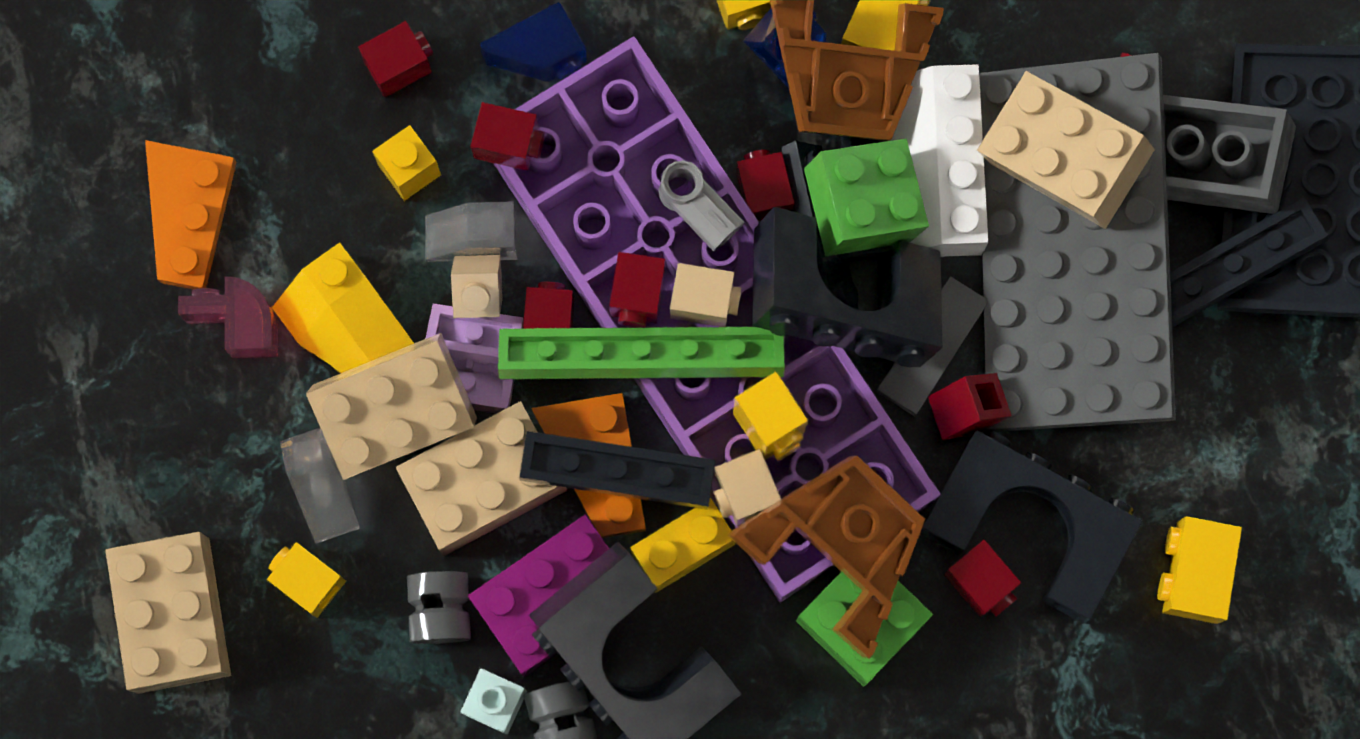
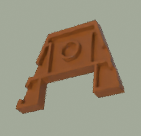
M770 0L798 131L879 141L892 140L913 89V86H911L920 62L925 60L930 48L929 40L935 26L939 25L942 19L944 8L908 3L900 4L894 51L812 41L811 29L814 0Z
M849 456L738 526L728 536L759 564L766 565L796 529L862 590V593L832 630L862 658L870 659L878 642H875L882 621L887 620L893 605L890 600L899 576H904L925 518L858 456Z

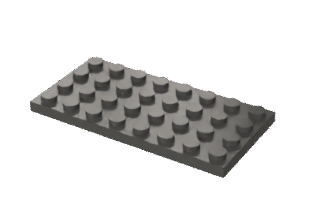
M1159 53L979 73L983 139L1022 76L1028 71L1143 134L1155 149L1106 229L991 165L984 158L988 244L983 251L984 297L987 299V305L984 308L986 374L997 373L1012 415L987 430L1001 432L1176 421L1161 56Z

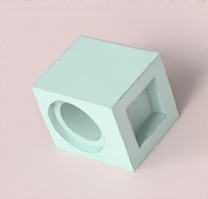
M480 668L461 709V713L508 735L527 691L517 684Z

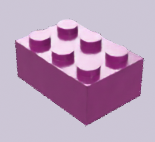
M586 515L573 522L468 595L524 678L559 654L556 651L549 657L535 640L532 633L538 627L529 614L609 549Z

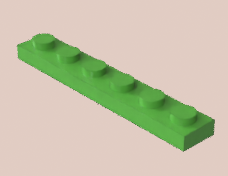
M758 327L499 329V379L768 377L777 372L779 377H784V336L775 335L770 330Z

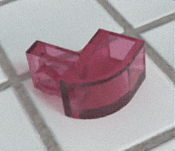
M225 277V295H220V291L217 289L200 288L192 290V296H178V315L187 324L225 323V350L232 358L278 357L277 318L268 301L254 285L243 279Z

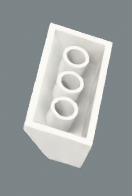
M979 64L931 66L917 70L911 84L913 89L892 140H890L907 138L929 227L910 243L940 250L941 257L982 255L988 244L984 157L977 151L983 141Z

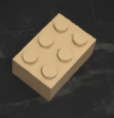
M1028 71L1022 76L977 149L991 165L1104 229L1110 223L1155 150L1143 134Z
M441 333L312 385L306 393L343 480L471 429L475 426L477 419Z
M521 401L396 467L443 556L567 491L565 487L519 481L526 432H537Z
M194 532L105 549L126 689L139 694L231 676L209 538L201 532Z

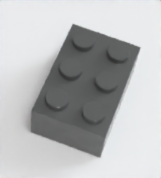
M1163 95L1167 200L1270 214L1278 212L1296 129L1287 109Z

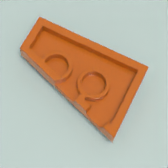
M145 140L157 279L163 284L205 292L237 162L234 157Z
M623 393L531 408L544 434L632 447ZM574 489L601 538L646 531L641 499Z

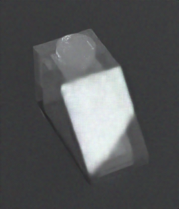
M514 202L465 203L425 215L426 262L454 261V256L500 255L501 260H517V214Z
M321 428L280 441L287 476L315 543L360 529L346 482L340 474Z

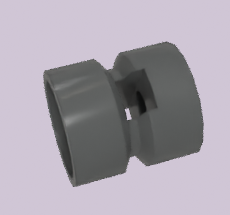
M442 571L407 576L408 603L415 606L416 610L409 616L410 643L444 644L471 640L470 613L463 610L462 607L469 600L468 573ZM437 599L442 600L443 608H435Z
M569 681L535 690L524 695L530 721L539 725V729L534 734L535 739H598L593 719L584 715V711L589 707L585 687L577 691ZM568 718L569 729L558 731L555 721Z

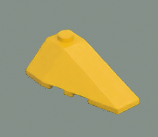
M340 242L304 267L272 307L301 347L331 365L339 373L346 372L414 344Z

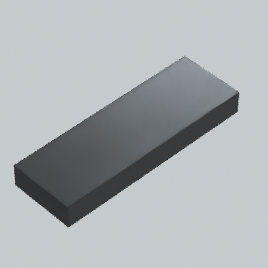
M951 276L941 290L943 348L921 367H903L895 362L876 393L914 417L987 305L985 297Z

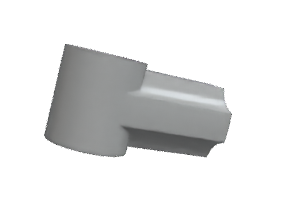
M684 160L675 161L667 166L660 182V200L668 209L676 211L715 252L734 236L743 226L744 221L703 179L700 169L692 162ZM677 177L686 178L692 184L693 192L685 196L676 195L671 191L668 183Z

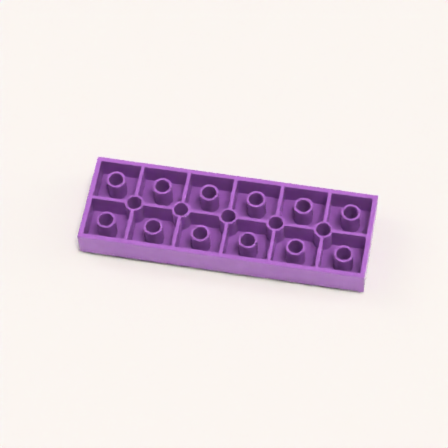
M634 36L515 109L537 114L538 130L545 131L539 159L531 157L528 171L493 164L600 328H634L619 324L617 317H610L609 306L618 252L665 259V276L657 324L646 322L645 328L718 327L670 319V307L678 263L734 272L733 286L741 287V295L737 316L728 314L726 327H754L752 326L754 228L759 222ZM684 160L696 165L707 184L744 221L743 226L734 236L715 252L676 211L668 209L660 200L659 187L663 172L668 165L675 161ZM677 177L668 183L669 188L676 195L685 196L693 192V186L686 178ZM784 336L785 368L784 377L780 378L808 422L803 435L804 438L800 441V448L779 461L776 460L774 455L765 460L780 498L783 499L849 456H858L918 513L935 503L941 494L844 349L835 346L822 347L810 340L794 336ZM767 377L634 378L682 454L715 460L710 497L718 507L713 492L721 488L715 476V467L756 451L733 415L735 397ZM732 515L725 518L732 530L738 527ZM796 529L766 565L759 564L750 556L779 602L784 601L836 567Z

